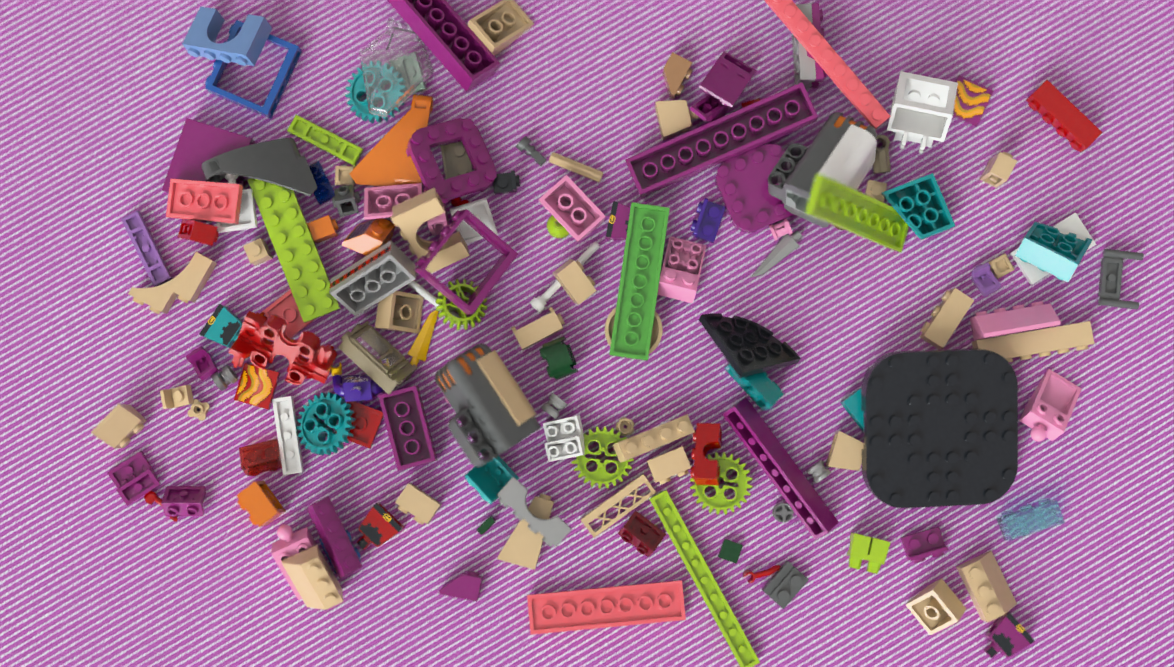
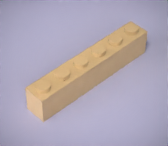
M1090 321L972 341L973 348L995 352L1004 357L1008 362H1013L1015 357H1020V360L1032 359L1033 354H1039V357L1050 356L1051 351H1057L1058 354L1070 352L1069 348L1076 347L1077 351L1089 349L1088 345L1095 344Z

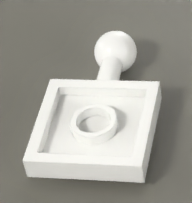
M227 173L225 179L230 184H236V179L239 175ZM244 189L242 191L239 223L216 222L219 233L258 228L252 189Z

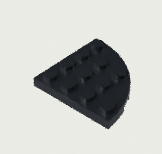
M720 313L703 314L699 318V321L739 378L797 364L801 359L786 342L781 343L772 336L774 334L772 331L753 321L738 316L733 318L724 317Z

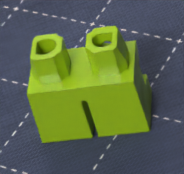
M851 532L850 545L847 552L849 567L860 570L863 559L868 561L866 571L878 574L881 564H885L890 542Z

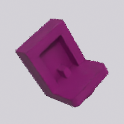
M202 346L186 356L202 381L219 371L211 354Z

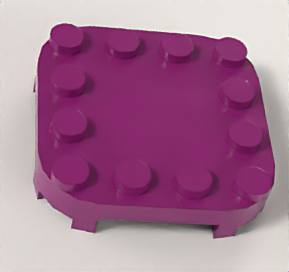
M768 144L728 159L717 170L715 178L716 187H718L730 215L731 223L741 231L748 233L756 232L771 224L794 216V214L784 208L782 200L770 195L768 192V176L785 152L780 145Z

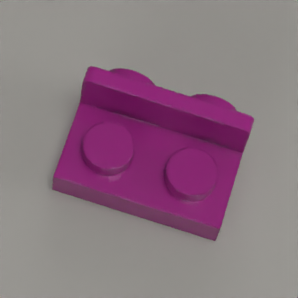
M167 486L162 500L165 516H203V502L206 495L205 486Z
M938 526L901 537L907 560L914 561V563L925 561L927 556L932 555L933 558L942 556L944 551H948Z

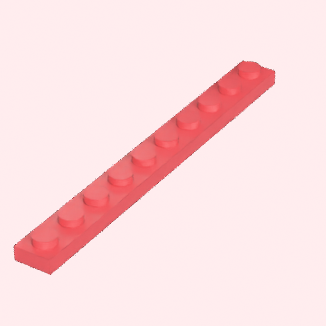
M764 0L871 126L877 129L891 117L792 0Z

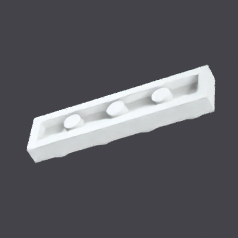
M293 396L272 399L283 475L302 473L304 469L299 437L297 436L298 429H296L297 421Z

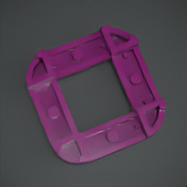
M469 118L454 119L418 129L408 141L406 153L407 156H411L425 187L423 192L435 188L443 204L448 203L451 199L480 191L482 193L488 189L497 177L495 165L480 131ZM456 140L458 142L462 141L475 171L444 180L430 148Z

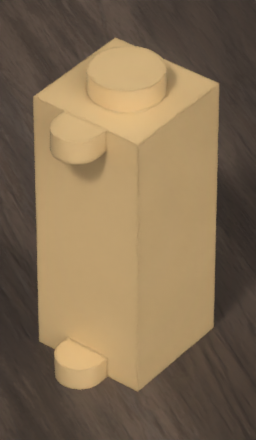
M550 307L548 308L550 313L518 330H516L515 326L511 329L522 350L563 330L562 325L565 322L560 313L556 315L553 308Z

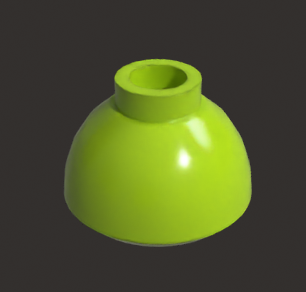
M553 215L548 218L546 227L551 236L561 239L570 234Z

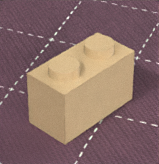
M999 152L989 160L980 180L995 188L999 187L1008 180L1017 160L1013 159V156L1007 152Z
M569 259L552 274L571 300L579 305L597 290L594 288L595 282L590 276L586 277L582 264L578 260Z
M683 446L646 461L655 483L659 482L660 485L671 481L670 477L677 474L678 477L688 474V469L691 468Z
M412 483L406 485L395 502L399 505L397 508L405 514L410 512L415 516L413 519L421 525L424 523L429 524L442 505Z

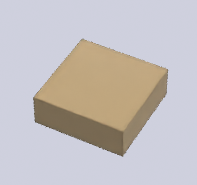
M335 166V185L355 186V182L350 176V172L355 166Z
M1006 253L988 262L996 279L1015 270Z

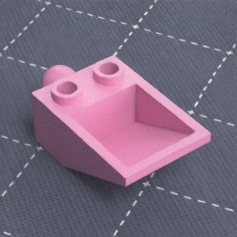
M1050 369L1046 371L1026 404L1019 420L1032 428L1030 435L1033 440L1040 442L1048 438L1053 441L1065 432L1082 388Z
M281 525L277 530V536L280 540L272 543L271 554L297 599L300 600L302 598L281 561L317 545L308 527L293 533L289 525Z

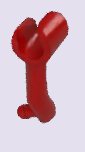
M149 491L145 494L144 499L148 504L152 505L155 501L162 506V499L155 492ZM169 516L174 522L178 520V516Z
M775 565L753 573L751 570H745L743 577L752 574L748 583H753L756 578L771 575L778 571L781 566Z

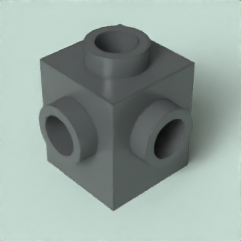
M344 185L334 189L335 196L332 197L334 208L338 209L340 217L359 213L358 203L361 202L359 191L355 192L353 185Z

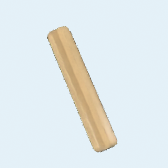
M552 152L549 162L596 182H600L603 177V172L555 152Z

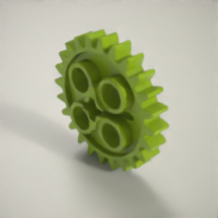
M596 426V432L593 433L589 429L588 436L583 433L585 454L576 456V460L572 461V464L578 465L574 471L580 470L581 472L578 478L585 476L584 483L590 480L591 487L598 483V487L601 489L602 484L605 483L606 488H609L610 482L616 486L615 480L618 479L623 482L622 474L628 476V473L625 471L626 468L632 469L628 465V462L634 461L632 458L621 463L619 460H604V463H600V459L585 457L586 454L600 455L601 452H605L606 456L617 457L616 454H610L607 447L610 443L616 444L627 439V437L619 438L620 431L616 435L613 434L614 428L607 432L606 426H604L603 431H600L599 427ZM592 441H596L599 444V450L594 453L588 449V444ZM593 460L597 463L598 467L594 472L587 470L586 464L588 461ZM609 462H613L617 466L616 471L611 474L605 468Z
M715 452V458L708 454L709 460H718L720 478L725 483H737L738 487L723 485L722 489H720L718 485L695 484L690 487V489L696 490L692 496H698L699 498L696 503L703 502L702 509L708 506L709 513L713 509H716L717 515H719L720 510H723L724 514L727 515V509L734 513V506L741 509L742 507L739 502L746 503L747 500L744 496L751 495L746 491L752 488V485L747 484L752 478L746 477L750 470L744 471L743 468L746 466V463L739 465L740 458L734 461L733 454L729 458H726L725 452H723L722 457H719L718 453ZM729 470H735L737 478L729 480L726 477V473ZM707 487L715 488L716 494L713 497L705 495ZM727 489L734 490L735 497L733 499L725 498L724 492Z

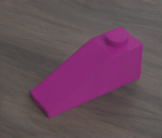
M708 95L691 106L690 110L702 120L712 122L724 117L730 107L721 104L717 98Z

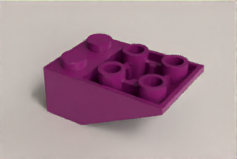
M724 51L699 88L706 95L713 96L721 104L732 108L747 88L756 70Z

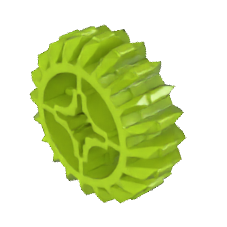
M456 279L455 285L449 281V289L452 292H456V295L465 303L469 298L464 296L463 291L472 295L479 286L477 285L473 288V281L467 285L466 279H463L462 284ZM438 292L437 295L440 298L435 301V303L439 304L436 307V311H442L438 314V317L442 318L445 316L444 324L448 321L451 322L449 328H452L454 324L457 325V330H460L461 325H463L464 330H467L468 324L474 328L475 322L480 323V317H485L483 311L487 310V306L484 305L487 302V298L483 300L476 312L467 318V315L454 303L446 304L447 297ZM448 310L456 311L460 318L453 316Z

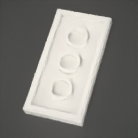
M1076 212L1052 226L1057 228L1062 234H1069L1070 232L1076 234L1078 239H1093ZM1092 240L1087 250L1097 245L1094 240ZM1018 248L1010 253L1030 285L1050 274L1039 270L1030 263L1023 262L1015 256Z

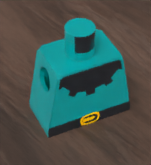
M219 304L199 335L231 348L238 338L243 322L226 306Z

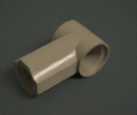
M877 135L876 139L882 142L883 148L879 149L876 147L873 174L891 172L888 149L890 141L885 135Z

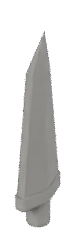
M796 231L791 237L788 234L784 235L751 277L765 274L795 249L799 248L800 246L797 241L802 237V234Z

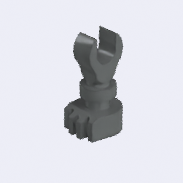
M525 136L516 145V148L521 152L525 150L526 155H530L542 166L546 159L535 150L536 147L530 145L531 140Z

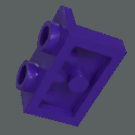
M705 198L703 202H699L696 210L699 216L697 220H693L690 230L693 231L692 237L714 243L726 207L708 201L709 199Z

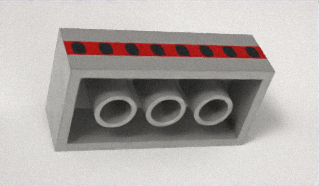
M390 240L331 278L330 294L354 316H357L415 280V263Z

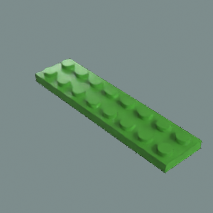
M631 202L610 356L648 361L670 209L668 207Z

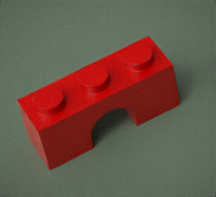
M697 423V429L693 433V441H696L695 448H692L694 466H691V478L694 479L696 485H719L718 460L707 459L706 454L711 449L721 448L720 423Z

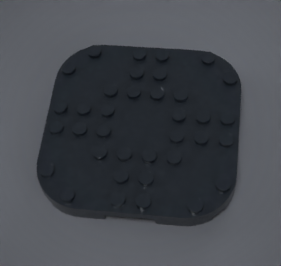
M979 348L894 351L876 359L877 361L866 371L861 387V411H864L862 475L868 490L880 501L897 508L981 505L991 503L1002 497L1012 486L1018 467V383L1010 363L995 352Z

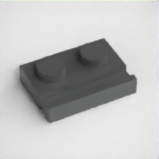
M786 561L761 590L784 609L809 579L789 561Z

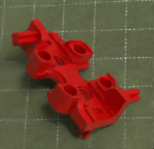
M249 311L247 313L238 338L229 350V353L234 355L232 360L233 367H242L245 358L250 356L252 364L264 370L268 363L272 364L276 355H282L289 360L288 374L285 381L293 385H300L305 379L312 378L325 384L338 355L333 346L329 344L321 346L320 338L308 330H303L298 340L290 339L285 333L288 323L285 319L276 315H271L267 318L264 316V312H257L256 314Z

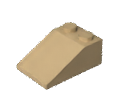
M502 0L470 19L467 25L495 56L530 29L534 23L514 0Z

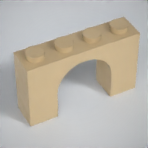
M435 188L392 207L393 215L391 219L395 226L400 227V234L404 241L407 240L409 242V249L413 255H417V261L421 256H425L429 252L428 247L433 242L417 235L418 228L424 222L445 213L443 202ZM460 232L450 236L426 267V270L433 273L470 256L468 246Z

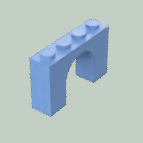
M201 6L182 43L187 49L188 54L193 57H205L209 60H222L225 63L234 62L242 66H255L272 30L265 17L248 14L240 32L235 38L226 43H216V38L225 19L217 9Z

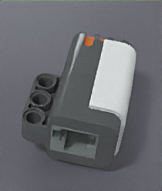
M841 112L832 113L809 147L793 143L786 149L768 176L769 194L782 200L784 208L790 213L818 226L827 228L830 223L805 213L816 174L824 175L857 190L875 162L877 144L875 128L871 125L868 127L864 126V122L860 120L855 122L851 116L845 118Z

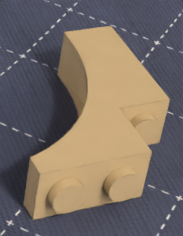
M195 252L186 268L172 280L151 288L132 287L128 294L134 297V302L140 305L148 304L150 306L149 310L157 314L161 312L167 314L176 297L185 303L189 301L196 302L217 263Z

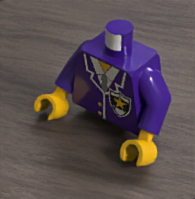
M386 359V363L383 364L386 368L390 366L388 359ZM340 362L339 367H332L331 369L334 392L341 397L344 396L346 402L372 400L384 391L367 374L341 376L342 364Z

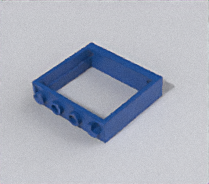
M236 20L235 24L231 25L229 37L224 43L238 35L244 24L243 22ZM269 34L267 41L288 49V53L263 107L217 87L227 65L222 60L216 59L214 61L213 72L205 81V89L218 97L272 119L302 50L297 45Z

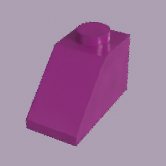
M468 571V573H463L439 590V594L477 602L483 577L479 576V572Z

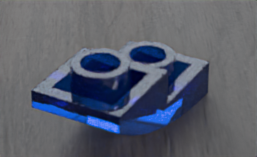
M318 161L309 165L318 187L314 195L319 205L331 200L335 196V192L321 163Z

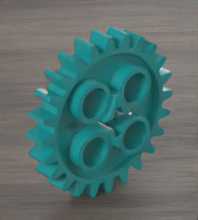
M372 61L370 67L364 64L363 70L357 68L358 74L352 73L354 79L348 80L351 86L345 88L350 91V93L345 95V97L351 99L347 102L349 106H352L350 110L353 113L356 112L355 115L358 118L362 116L363 121L369 120L371 123H374L375 119L378 123H381L382 118L388 121V115L395 117L393 112L395 110L400 112L398 105H404L401 98H406V95L402 92L406 91L407 88L401 86L405 81L399 79L402 75L396 72L394 67L390 68L388 63L383 66V63L380 61L377 66ZM375 77L373 83L368 84L369 79ZM391 83V88L385 91L386 85ZM367 94V98L361 101V97ZM380 101H383V106L381 108H377L378 103Z
M328 392V394L321 393L320 396L314 395V400L308 399L309 406L303 405L305 411L299 412L302 419H297V422L301 423V425L296 427V429L301 430V433L297 436L303 438L300 443L305 444V449L311 450V453L318 455H331V452L338 453V448L344 449L343 442L349 443L347 436H353L350 429H355V426L351 425V422L356 420L351 417L354 411L349 410L351 404L346 403L345 399L337 394ZM327 425L337 431V434L334 432V430L327 428Z

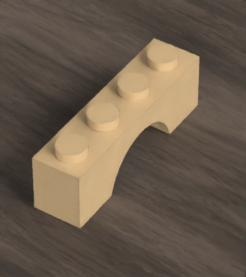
M687 414L613 444V447L621 463L690 435L695 431Z

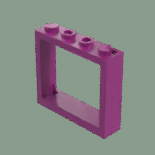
M468 209L458 210L451 217L453 221L450 225H446L439 234L441 236L437 241L434 240L429 245V252L425 256H421L416 262L418 266L415 268V271L465 314H473L517 257L518 253ZM463 220L503 254L466 303L426 270V267Z

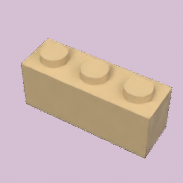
M956 288L950 291L946 290L941 297L943 302L940 306H936L931 313L933 317L930 322L926 321L920 330L922 332L920 338L938 350L944 348L974 302L972 298Z

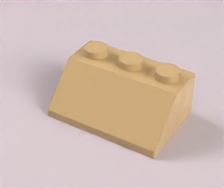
M318 545L281 561L307 607L326 610L344 602L342 587Z
M991 550L956 566L981 620L988 623L1005 615L1017 604Z

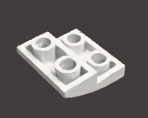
M580 415L543 423L547 439L544 445L549 462L585 454Z

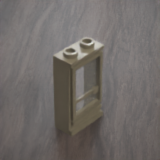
M368 321L362 325L357 324L351 332L347 331L341 337L342 342L338 348L389 395L397 385L400 386L405 380L407 381L418 367L415 364L412 366L409 363L410 361L406 360L371 325H368Z

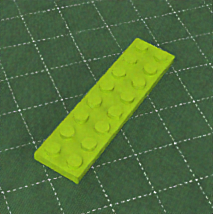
M816 174L807 203L806 214L893 251L902 252L909 226L892 206L829 177Z
M248 179L303 322H309L341 309L338 301L330 294L329 277L295 191L261 180Z

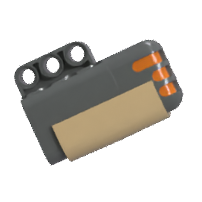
M486 344L475 345L463 354L451 359L436 372L435 381L456 412V415L448 421V428L473 466L481 467L541 428L534 417L536 412L497 352L495 350L491 351ZM457 419L461 421L462 426L458 424ZM468 436L472 438L473 443L470 442ZM479 453L483 455L484 460L479 456Z

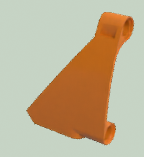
M413 95L411 109L350 172V176L356 184L381 187L422 183L411 156H407L406 149L412 134L418 129L428 127L429 117L433 109V96Z

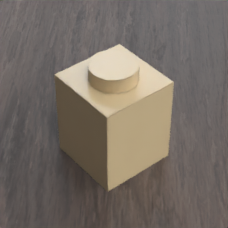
M261 238L243 246L250 263L254 266L273 259L266 241Z

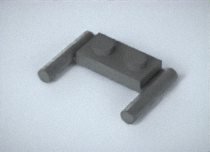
M1113 249L1103 250L1098 305L1138 310L1139 302L1119 300L1123 258L1142 261L1143 253Z

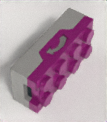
M819 3L796 4L824 37V29L820 26V21L823 20V11L819 9ZM792 34L795 85L803 82L805 89L818 88L819 82H823L826 73Z

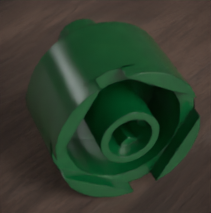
M565 336L542 345L543 348L539 349L542 359L547 360L549 365L546 367L549 377L556 380L578 372V368L574 369V365H577L571 347L569 344L566 345L564 343L567 340Z

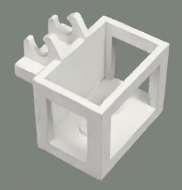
M900 71L890 111L891 117L887 126L888 131L895 132L894 140L901 141L900 149H904L906 141L920 143L919 153H923L925 147H932L933 140L944 142L953 116L957 82Z

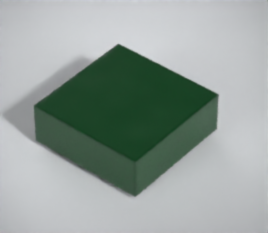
M491 515L477 531L483 535L496 522V519Z
M724 539L718 557L737 564L743 545Z

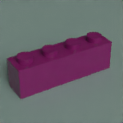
M328 496L308 506L306 509L339 579L362 568L330 497Z

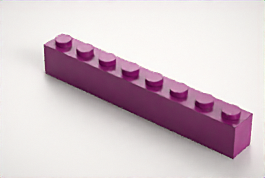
M745 397L723 413L724 418L812 537L817 540L829 533L839 521L749 400Z

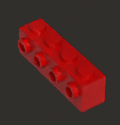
M1048 80L1044 81L1026 99L1029 107L1034 111H1038L1042 115V119L1046 123L1051 124L1056 129L1058 135L1065 137L1074 150L1084 151L1103 133Z

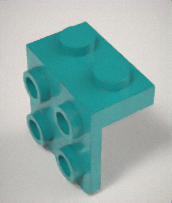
M497 456L481 467H474L465 474L468 484L474 487L479 492L481 498L489 504H492L499 498L497 494L512 477H515L517 480L519 479L500 456Z

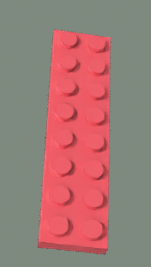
M682 580L527 595L531 635L686 620Z

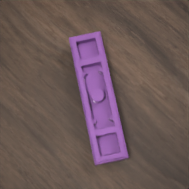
M137 210L121 218L153 286H159L173 279L141 212Z

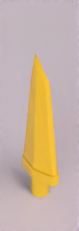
M434 310L428 315L412 347L408 351L407 355L412 356L410 362L412 366L414 364L417 366L419 360L426 361L439 311Z

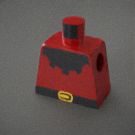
M377 502L358 527L364 535L357 541V544L363 550L371 543L378 548L405 527L380 502Z

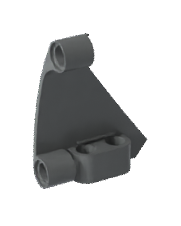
M293 138L276 139L244 146L213 157L201 165L207 182H219L228 173L272 183L307 196H311L318 188L305 156L300 155Z

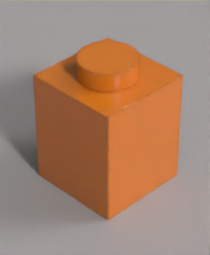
M329 215L307 223L313 240L317 244L338 236V223L336 219H332Z

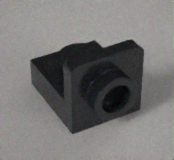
M512 170L511 173L497 174L493 181L494 194L517 192V187L520 186L519 175L515 174V170Z

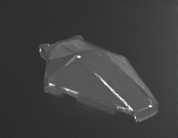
M389 18L386 29L359 51L369 113L388 117V114L395 107L398 108L416 91V87L422 81L425 82L433 74V66L424 42L409 25L395 22L394 19Z

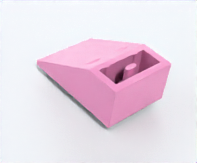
M672 236L669 237L660 273L657 295L693 303L706 245Z

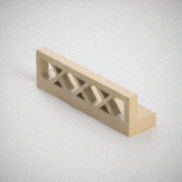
M642 474L580 520L595 538L657 492L645 475ZM645 483L651 492L645 496L637 495L638 487ZM626 496L634 497L633 505L629 508L621 506L622 499ZM636 497L641 498L639 501L635 503ZM611 507L618 508L617 517L614 519L605 518L606 510ZM620 509H626L620 514ZM595 518L602 519V527L594 532L589 523ZM605 520L610 521L606 525H604Z

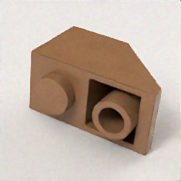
M673 52L665 64L662 74L669 96L674 100L676 95H681L685 87L682 83L685 79L688 80L693 69H691V61Z

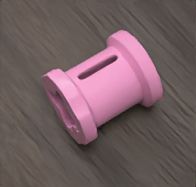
M787 218L774 226L772 224L769 225L775 241L786 234H793Z

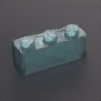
M1044 498L1038 500L1039 504L1037 505L1026 504L1020 506L1018 511L1008 510L1002 512V516L997 517V521L1004 540L1011 541L1065 523L1057 500Z

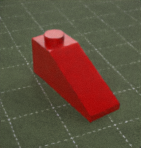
M182 219L177 237L213 246V242H216L219 232L216 226L195 220Z

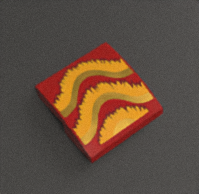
M244 363L234 400L270 410L280 373L269 369L262 370L254 365Z

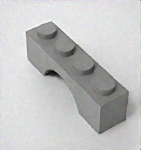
M512 477L497 494L500 497L498 501L506 508L510 506L514 509L513 514L521 521L525 519L529 523L527 527L535 534L537 532L544 536L542 540L548 546L554 545L557 547L572 528L558 516L551 519H540L534 516L526 504L528 489L515 477Z

